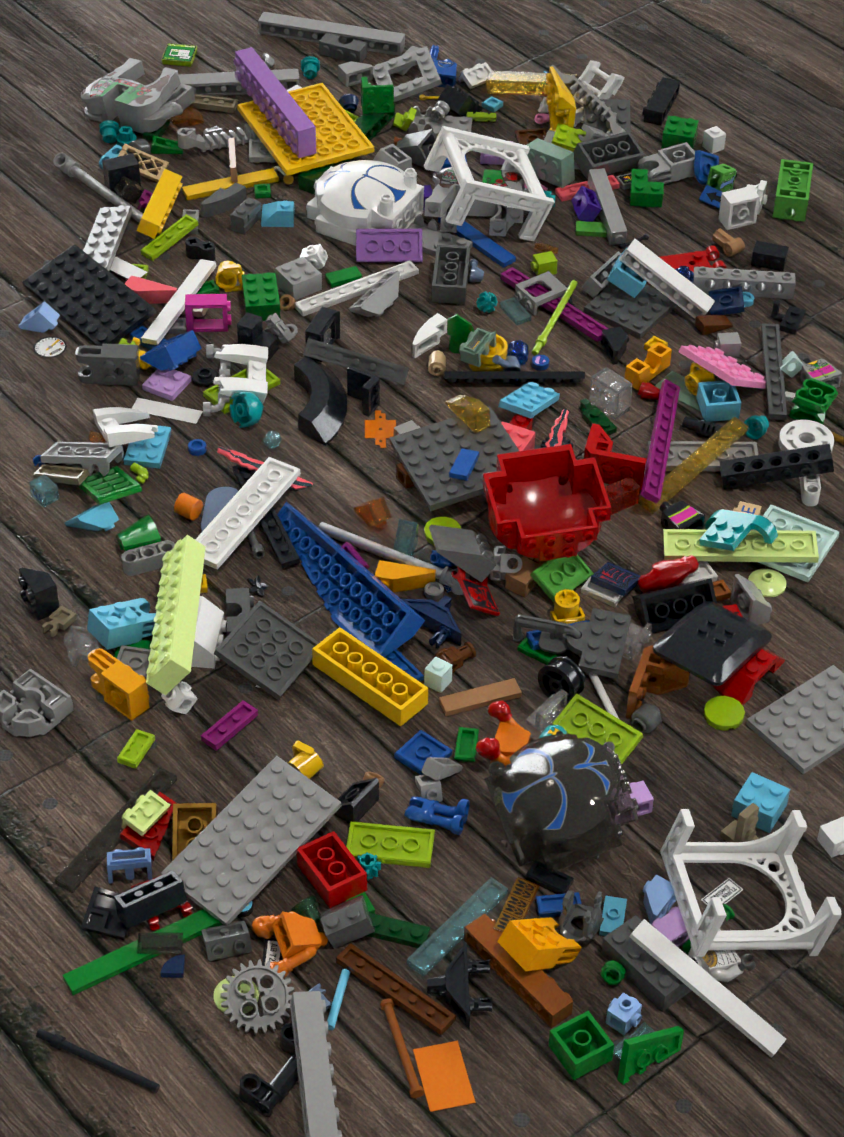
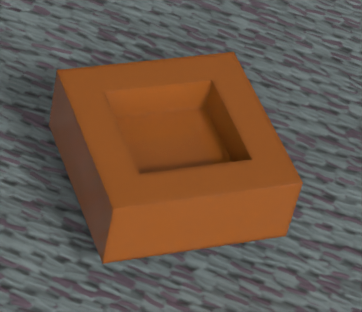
M724 580L713 582L717 601L731 598V591Z

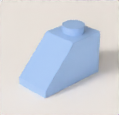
M44 301L25 315L18 327L24 330L44 333L48 329L52 330L58 324L57 319L60 315Z
M655 875L652 881L648 880L643 888L645 893L643 903L649 922L652 925L655 919L662 918L667 914L676 902V897L670 881Z

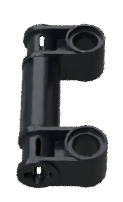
M292 1023L285 1024L280 1032V1048L290 1054L291 1057L271 1083H267L253 1073L245 1074L240 1079V1099L265 1117H270L273 1114L274 1107L278 1102L284 1100L299 1080L294 1039L286 1038H294ZM247 1087H252V1088H254V1089H253V1090H247L246 1088H247Z

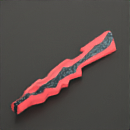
M567 409L562 410L560 417L555 420V425L551 427V433L548 435L549 440L545 443L546 447L562 445L563 433H566L569 411Z
M221 446L217 453L227 457L231 462L248 468V470L257 471L264 463ZM298 477L290 487L295 490L312 487L313 483Z

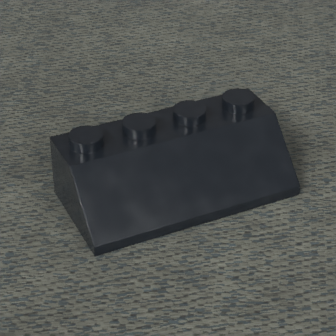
M712 578L699 579L632 596L636 615L647 634L670 629L681 618L703 602L711 601L717 603Z

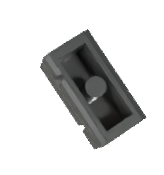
M247 198L230 215L231 230L245 234L262 217L261 202Z

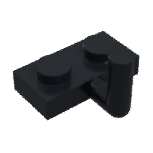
M774 300L771 317L782 321L779 330L796 335L805 317L806 310L789 306L785 315L780 314V301Z

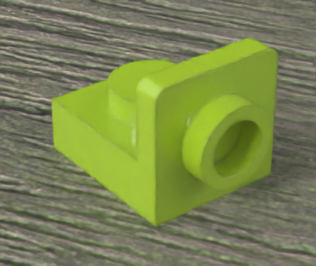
M411 107L404 115L396 113L393 125L407 131L410 124L414 121L417 110Z

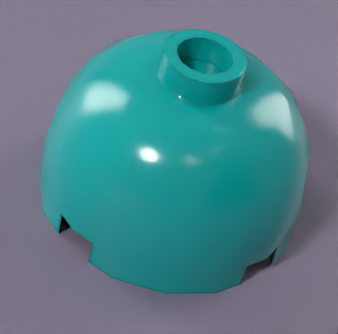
M251 392L233 394L231 399H234L233 404H230L233 422L236 423L238 421L241 424L240 428L255 425L261 419L263 413L261 400Z

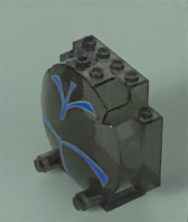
M556 734L536 739L517 750L509 758L511 764L506 765V768L501 762H492L488 768L490 776L484 778L519 867L544 858L549 873H554L621 846L620 837L623 836L620 827L639 819L637 810H640L636 798L631 799L630 797L632 790L628 783L629 780L626 772L622 770L618 755L615 754L614 750L611 751L607 744L601 745L590 738H578L575 734Z

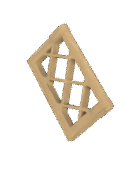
M128 144L123 145L118 157L128 155L127 150L133 152L134 156L139 160V165H142L144 169H140V175L155 182L159 181L164 169H167L169 166V162L131 147ZM140 156L147 158L149 160L142 161ZM155 162L158 163V164H161L162 166H161V167H157V165L155 164ZM152 163L154 168L147 169L145 164ZM155 171H156V172H157V176L154 175V174H152V173H150V172H155Z

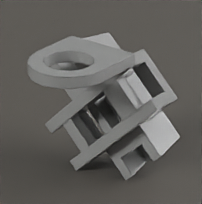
M276 313L270 315L265 321L268 327L264 331L277 335L282 344L289 342L298 333L296 325H285Z
M496 546L494 548L493 555L496 566L490 572L491 580H506V573L520 571L523 563L518 555L507 554L506 546ZM516 558L518 560V567L516 569L508 567L509 559Z

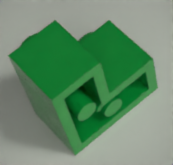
M632 169L630 206L662 207L664 182H648L647 169Z

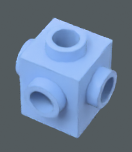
M623 992L618 999L614 998L609 1004L606 1024L625 1035L632 1026L636 1027L642 1019V1004L636 998L630 997Z

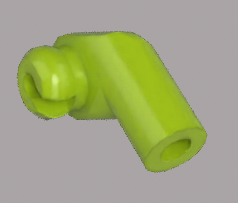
M135 462L131 465L130 470L138 474L136 480L141 484L145 483V480L149 477L148 470Z

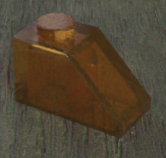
M384 497L373 499L354 507V511L368 526L376 525L378 528L387 524L386 520L392 518Z

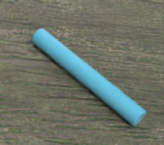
M347 969L341 970L327 1019L328 1030H334L350 975V971Z

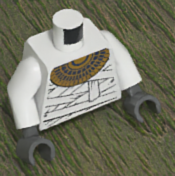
M725 917V919H724L722 925H724V924L726 923V917ZM691 944L688 954L699 966L717 981L729 982L741 975L744 969L751 971L756 967L754 961L746 964L747 961L753 958L751 954H744L740 959L735 950H708L704 957H696Z

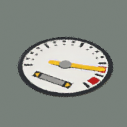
M44 337L34 344L33 349L41 357L52 358L64 353L67 345L61 338Z

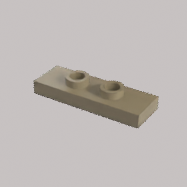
M42 464L33 476L35 480L81 485L88 477L89 472L88 469Z

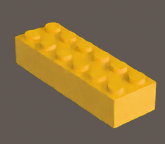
M340 627L312 648V661L315 667L399 726H402L428 705L427 686Z

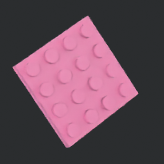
M689 345L681 346L678 351L732 386L766 389V381L763 375L759 373L754 374L750 371V367L738 364L737 359L723 355L724 351L718 348L706 347L705 349L701 346Z

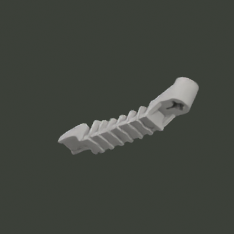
M552 65L572 95L576 93L578 100L584 96L583 103L586 105L590 102V110L596 107L594 110L596 116L602 113L600 119L602 122L607 120L606 127L609 130L606 134L608 136L626 132L616 124L617 113L612 112L611 108L607 107L605 102L599 99V96H595L593 91L587 88V85H584L574 75L561 73Z
M247 123L244 124V131L239 127L237 128V134L232 130H229V136L225 132H221V137L217 133H213V138L209 134H205V140L200 134L196 135L195 128H180L177 131L179 148L189 149L198 147L202 152H205V150L212 151L215 148L221 149V147L228 148L229 138L235 139V146L237 144L244 145L249 142V139H259Z

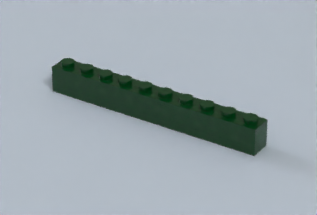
M395 103L392 113L362 114L356 119L355 124L369 141L395 117ZM351 159L303 171L298 176L299 189L315 195V181L331 166L335 167L349 162Z

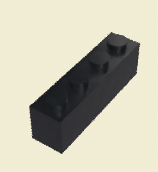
M663 77L660 83H657L656 90H653L651 98L647 101V106L643 108L644 122L660 126L663 124L679 94L680 81Z

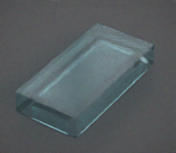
M515 297L500 302L499 307L516 326L531 321V315Z

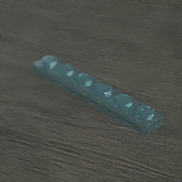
M491 877L407 959V965L422 976H425L464 938V927L483 914L487 915L508 894V888Z

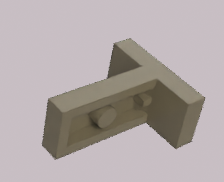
M754 803L750 804L739 813L738 821L734 820L721 830L720 837L727 842H748L760 839L755 835L756 823L759 820V807Z

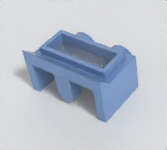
M138 847L135 850L124 851L116 849L113 852H107L109 884L113 883V870L125 869L126 879L132 880L134 879V868L147 867L148 880H152L150 848Z

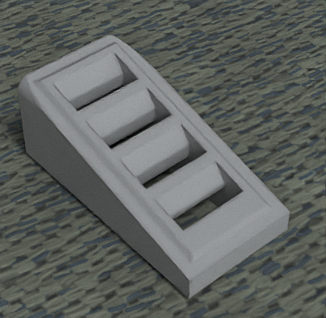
M428 757L422 768V773L434 780H441L462 771L463 767L449 758Z

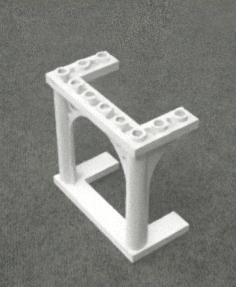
M442 126L427 157L424 168L439 172L446 158H448L460 185V190L446 216V222L462 226L476 199L530 211L518 236L520 239L535 241L554 204L553 198L546 197L527 156L530 150L529 146ZM469 151H475L503 158L505 162L501 170L520 173L529 193L474 181L465 160V154Z
M681 809L660 853L695 956L704 957L708 950L807 949L809 956H818L842 914L835 897H826L816 916L811 907V901L799 876L798 867L792 858V853L807 828L801 811L792 810L785 825L772 834L748 842H687L695 825L689 809ZM684 863H738L759 870L776 884L783 895L786 906L783 920L773 928L766 930L718 931L727 916L721 898L712 897L703 915H701ZM775 864L777 872L770 871L768 865ZM789 920L797 922L799 929L794 928L789 923Z

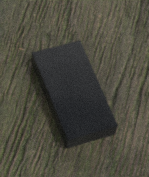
M537 860L525 875L526 880L555 894L567 893L574 882L573 877Z

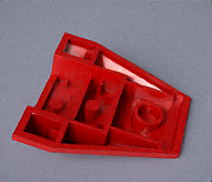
M761 649L723 685L712 686L722 696L732 697L744 706L753 695L754 685L768 670L775 673L785 662V659L769 650Z

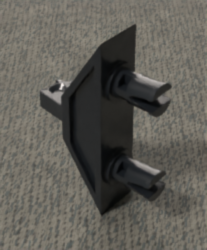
M466 942L446 968L445 975L439 976V978L427 979V993L439 994V996L445 997L449 1007L470 1030V1014L474 1011L492 1012V997L471 998L469 996L468 976L471 973L490 974V959L470 960L467 958Z

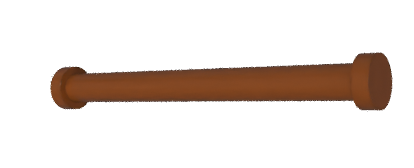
M384 999L380 1002V1007L385 1011L411 1088L409 1091L412 1098H419L424 1094L423 1087L419 1086L393 1009L394 1002L392 999Z

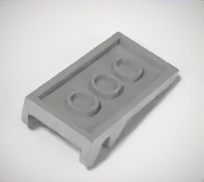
M417 105L413 107L417 111L414 121L409 126L408 134L432 129L437 138L442 126L471 132L472 118L445 116L442 122L438 123L429 116V112L433 107L429 106L425 115L420 113Z
M421 214L415 217L414 224L409 228L422 229V252L435 257L437 245L469 246L470 249L473 247L472 241L450 233L440 232L437 222L433 218L428 223V226H426Z
M56 442L40 457L41 463H49L50 465L65 463L66 465L81 464L83 469H88V476L94 470L93 464H96L99 472L106 476L110 469L109 463L113 459L119 463L123 459L124 451L123 445L109 447L107 443Z

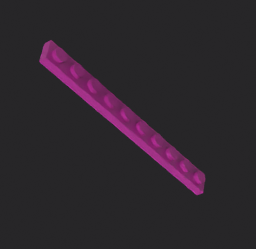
M667 379L661 384L641 496L655 504L661 499L680 387Z

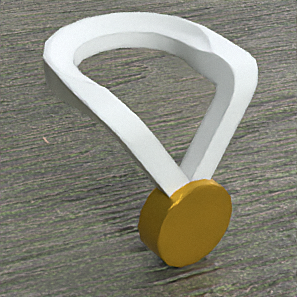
M274 166L275 171H280L284 175L283 182L286 185L293 183L294 178L292 175L287 176L279 166Z

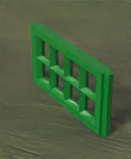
M118 466L110 468L106 476H103L100 472L91 474L81 485H77L99 505L142 491L140 484Z

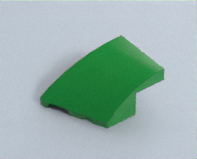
M150 515L144 516L116 535L120 550H124V552L161 542L159 532Z

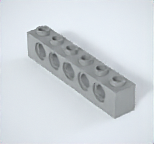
M694 267L692 283L706 294H709L708 291L742 286L743 292H749L754 297L793 299L796 284L795 273L708 267Z

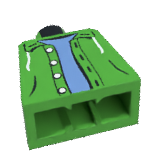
M726 164L710 167L706 185L722 192L731 191L734 180L737 177V171Z

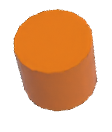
M181 493L175 502L174 512L194 521L201 514L203 502L189 494Z

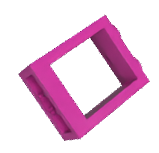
M185 294L187 332L191 330L194 332H228V325H231V314H228V311H231V301H227V294ZM193 308H222L223 319H194Z

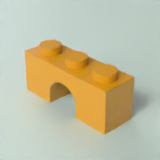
M660 342L654 344L647 350L644 362L636 358L626 366L624 383L639 390L642 381L649 382L670 366L672 349Z

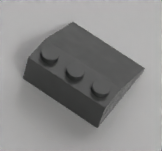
M430 525L429 529L437 553L480 582H483L496 566L487 537L482 533L477 534L473 530Z

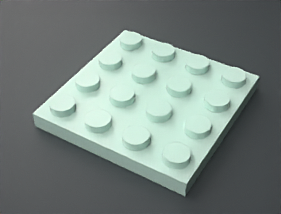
M770 505L763 517L769 519L776 530L816 531L819 560L818 563H758L809 582L838 539L840 532Z

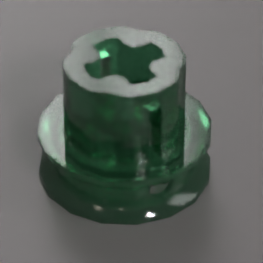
M315 896L302 900L291 909V911L301 916L312 918L316 924L321 921V914L317 909L320 903L315 901Z

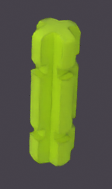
M467 112L466 117L472 118V121L487 122V120H490V122H496V113L475 112L473 114V112Z

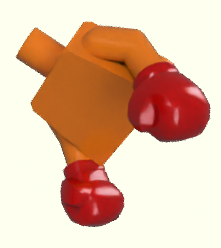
M500 700L491 703L488 707V713L499 720V727L495 738H484L476 744L477 753L489 759L490 764H498L503 768L523 766L527 755L538 758L539 754L533 753L516 758L528 748L541 749V746L530 743L531 733L512 718L510 707L506 702Z

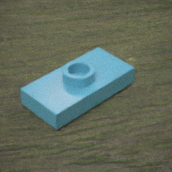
M605 896L602 914L604 920L600 926L599 935L606 936L624 923L627 899Z

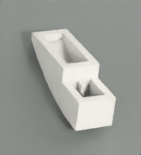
M437 313L423 324L413 341V358H417L440 343V337L447 333L446 318Z

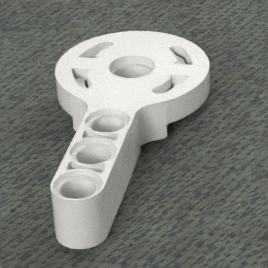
M796 420L786 424L780 431L779 447L781 451L829 443L831 453L833 450L834 436L821 423L811 420ZM820 475L799 477L803 504L806 506H816L821 491Z

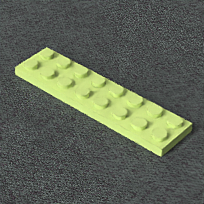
M663 529L664 560H674L693 555L697 561L818 563L819 560L816 531L777 530L778 537L772 544H767L758 531L751 530L734 551L701 546L699 539L707 530Z

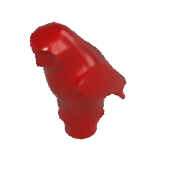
M693 555L674 560L656 562L652 565V570L649 573L640 576L638 586L643 593L679 585L688 575L698 569V561Z

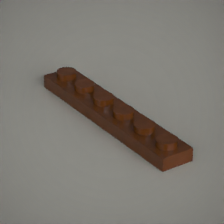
M350 943L336 957L337 964L349 970L350 973L386 998L392 999L396 1005L438 1034L442 1035L455 1022L456 1015Z

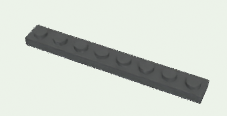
M762 323L761 335L768 419L786 420L787 408L784 375L780 369L783 363L779 324Z

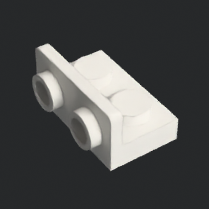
M485 62L483 64H476L473 68L464 69L458 80L459 82L465 81L467 86L472 89L494 80L496 76Z

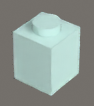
M435 656L425 668L424 685L442 693L452 681V664Z

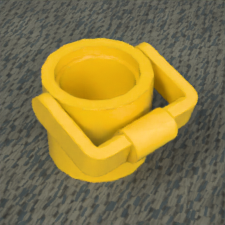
M232 261L220 263L215 278L216 284L224 289L225 292L241 291L242 275H244L241 265Z
M692 362L690 374L685 376V385L691 394L697 396L698 383L715 381V377L707 369Z
M561 590L556 593L554 611H550L552 621L566 624L585 621V614L582 608L579 607L580 597L575 591Z
M300 741L294 743L292 746L294 757L287 763L310 779L324 767L323 761L312 747Z

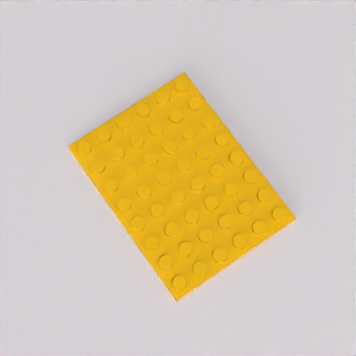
M323 83L288 91L316 128V154L298 158L292 152L291 147L285 143L284 138L279 135L276 128H273L270 120H267L266 115L260 111L259 106L254 101L237 105L239 113L287 176L374 152L372 143Z

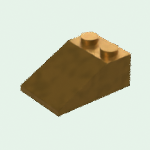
M216 803L173 804L172 861L218 815Z

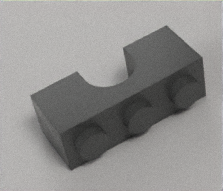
M326 33L319 41V54L348 62L362 63L367 57V43L353 40L351 43L342 44L340 43L339 35Z
M249 588L226 589L227 636L250 612V607H254V597L250 596Z

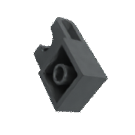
M83 345L76 349L77 361L88 364V366H82L78 372V379L81 383L138 386L140 377L138 345Z

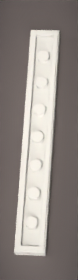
M200 259L141 337L142 343L158 345L184 311L185 294H196L216 268L215 261Z
M407 261L295 302V308L302 316H306L319 311L321 307L328 308L365 294L386 273L399 271V281L419 274V269L411 261Z
M645 919L631 933L629 937L771 1058L785 1042V1037Z

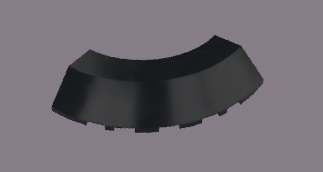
M305 356L294 364V381L299 383L311 396L306 407L298 414V430L326 446L338 434L339 428L344 424V419L347 415V396L342 383L329 368L319 361Z

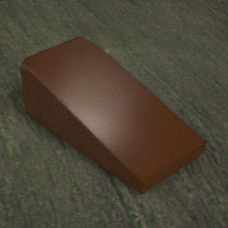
M725 315L696 316L695 326L702 335L733 327V324Z

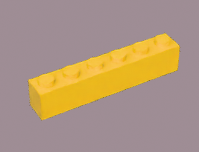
M164 169L136 231L154 239L157 233L161 234L183 185L180 182L182 179L181 175Z

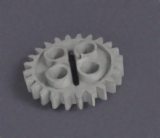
M259 959L257 965L254 966L253 962L249 960V967L246 968L241 963L240 972L233 968L232 973L234 977L226 976V980L230 984L222 985V989L227 992L221 993L220 998L226 999V1001L221 1003V1007L228 1008L224 1012V1016L232 1015L229 1020L230 1024L235 1021L238 1022L237 1030L245 1026L246 1034L251 1028L254 1030V1035H257L258 1029H262L265 1035L267 1027L275 1031V1023L282 1026L283 1020L281 1018H289L286 1010H291L288 1002H290L292 995L289 994L294 992V987H287L291 983V979H283L286 972L278 973L279 965L271 969L270 961L265 966H262L261 959ZM252 978H256L258 994L262 996L261 1007L264 1014L263 1017L259 1016L257 1000L254 998L255 990ZM264 979H269L273 985L270 988H263L260 982ZM241 984H247L250 987V991L241 993L238 987ZM273 1001L278 1007L270 1011L266 1009L265 1004ZM246 1006H251L255 1009V1013L247 1016L242 1010Z

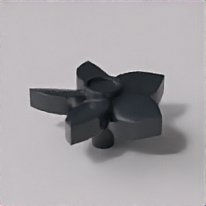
M259 575L254 580L248 578L247 581L252 586L249 592L256 593L257 596L262 598L264 596V589L268 586L265 583H260Z

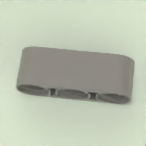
M165 540L125 551L121 556L124 574L134 576L162 568L163 556L167 551H171L174 548L175 543Z

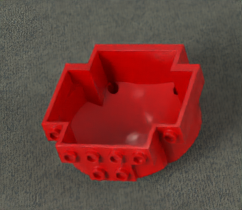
M571 444L497 454L496 472L483 473V489L488 503V519L491 530L507 548L515 549L518 554L537 558L539 561L577 556L578 552L585 549L594 540H597L602 522L608 521L611 518V504L595 457L576 460Z

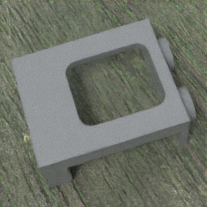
M547 271L516 284L514 296L518 302L536 316L537 306L558 297L562 298L567 287ZM542 282V286L548 289L549 292L540 296L533 297L524 289Z

